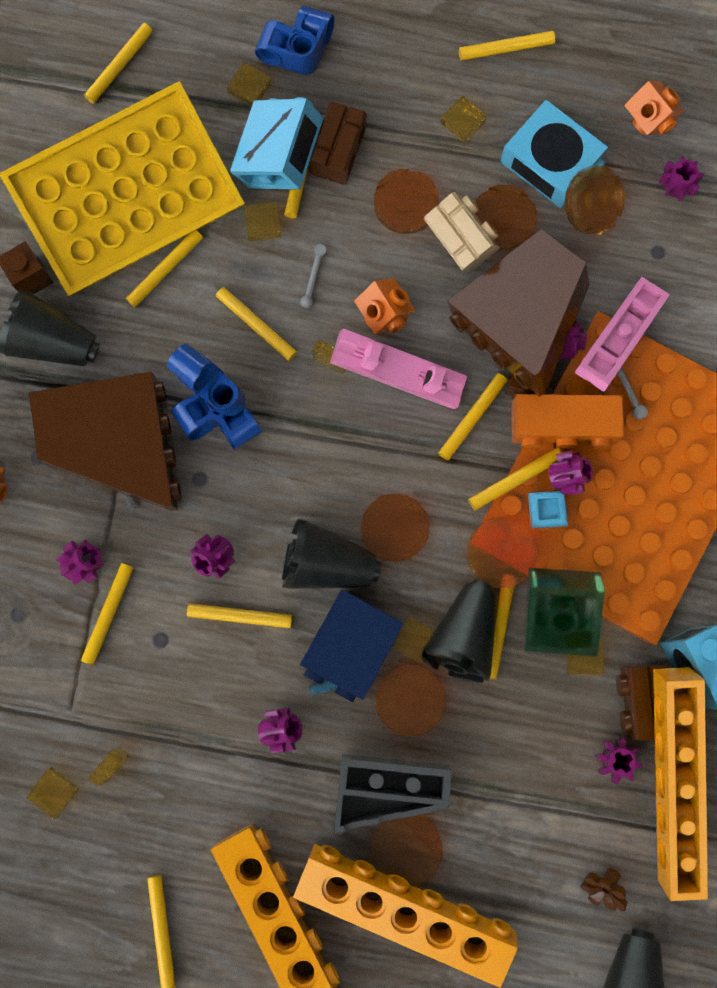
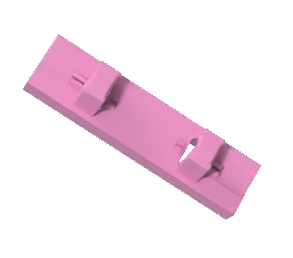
M641 276L574 373L604 392L670 294Z
M344 328L339 332L330 363L451 409L459 407L462 391L467 376ZM427 372L432 373L429 382L423 385Z

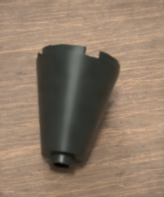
M21 289L18 291L8 309L12 311L8 322L4 321L1 328L0 353L5 354V356L85 367L88 361L92 363L95 361L100 344L95 342V334L29 291Z
M298 518L295 521L291 534L297 535V539H293L291 544L287 546L282 572V580L285 581L282 587L289 589L368 588L372 581H378L381 562L376 561L375 553L307 520Z
M474 580L473 583H466L423 648L421 659L424 663L435 670H438L439 665H442L449 670V676L474 683H483L484 679L486 681L489 680L492 669L498 595L492 590V585L481 580Z
M632 928L631 935L623 934L603 988H665L661 943L654 941L653 933Z

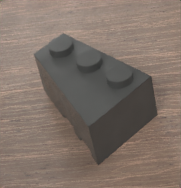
M342 754L334 834L367 825H377L380 822L393 819L408 818L449 808L451 768L449 765Z

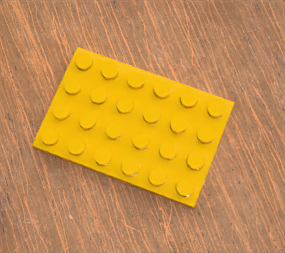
M180 81L0 172L3 183L68 297L87 289L186 237L191 232L199 230L245 205Z

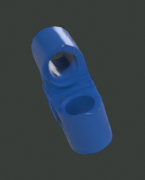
M302 5L298 11L294 27L287 26L279 21L269 20L266 22L255 48V55L260 61L269 66L281 67L301 75L311 74L317 69L325 47L331 39L335 17L333 14Z
M188 343L181 345L172 353L167 362V368L198 397L203 398L225 416L238 415L243 410L246 403L243 391L225 376L224 372L203 353H199ZM232 390V400L228 404L221 405L220 397L225 391Z
M225 391L223 394H229L231 401L233 398V391ZM195 394L181 401L172 409L173 416L189 441L205 436L218 425L233 450L262 433L247 407H244L238 415L225 416L203 398L201 399Z

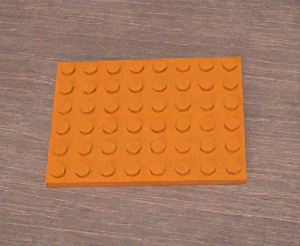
M597 311L585 334H588L585 350H578L575 357L570 360L551 395H622L623 438L609 449H593L591 444H577L578 447L560 449L562 453L573 451V453L580 452L581 457L589 459L593 469V479L590 483L584 484V493L565 494L568 526L531 529L528 494L561 491V489H555L552 486L548 468L493 500L470 545L654 646L657 645L717 528V373L642 335L621 366L639 404L645 406L648 411L647 416L642 420L635 419L632 415L634 408L617 374L603 392L591 382L574 373L612 319ZM542 443L543 446L540 448L522 447L508 475L555 449L556 443Z

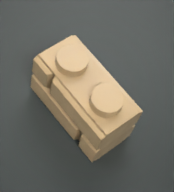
M453 192L440 202V205L424 216V220L460 269L471 273L499 250L500 247L495 241L499 235L488 221H485L483 224L475 215L479 208L467 194L462 197Z

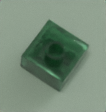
M528 568L523 628L524 651L598 656L605 595L601 572Z

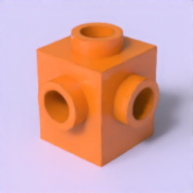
M648 81L624 105L634 118L632 120L634 127L643 135L667 134L678 124L677 118L684 112L678 104L681 101L679 95L671 87H665L661 81Z
M395 278L374 281L354 300L364 317L365 323L372 329L374 334L388 331L390 334H394L407 325L406 319L415 312L409 301L408 294L400 287Z

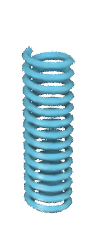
M325 681V686L323 682V689L320 684H318V689L317 684L308 687V689L311 688L313 696V691L314 695H318V691L319 694L323 693V690L325 692V687L326 691H330V687L331 690H335L337 685L331 682L329 685V681Z

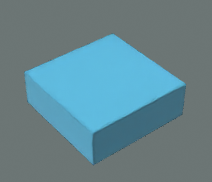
M561 491L528 494L531 529L568 526L565 494H561Z

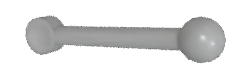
M317 244L314 247L315 260L306 294L300 300L303 308H310L313 305L311 297L321 259L327 254V248L324 244Z
M621 367L617 375L634 408L632 415L635 419L642 420L647 416V408L639 404Z

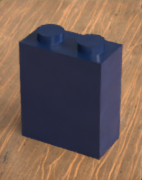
M341 589L300 663L301 666L306 668L303 675L320 685L323 684L325 679L337 685L334 693L352 703L356 697L363 700L404 623Z

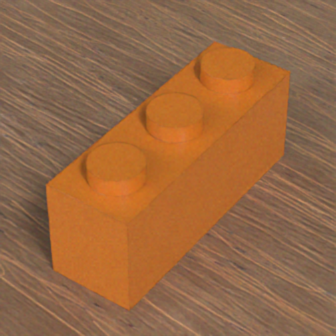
M516 394L511 403L512 443H521L523 448H540L543 446L542 443H556V448L560 449L578 447L577 444H591L593 449H609L623 438L622 395H541L539 397L537 394Z

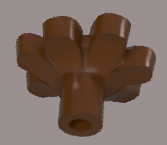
M608 868L602 878L593 872H590L585 877V881L580 887L583 891L591 893L588 897L591 903L600 905L604 901L606 908L612 911H616L617 908L620 911L626 910V890L623 886L617 885L621 877L618 871Z

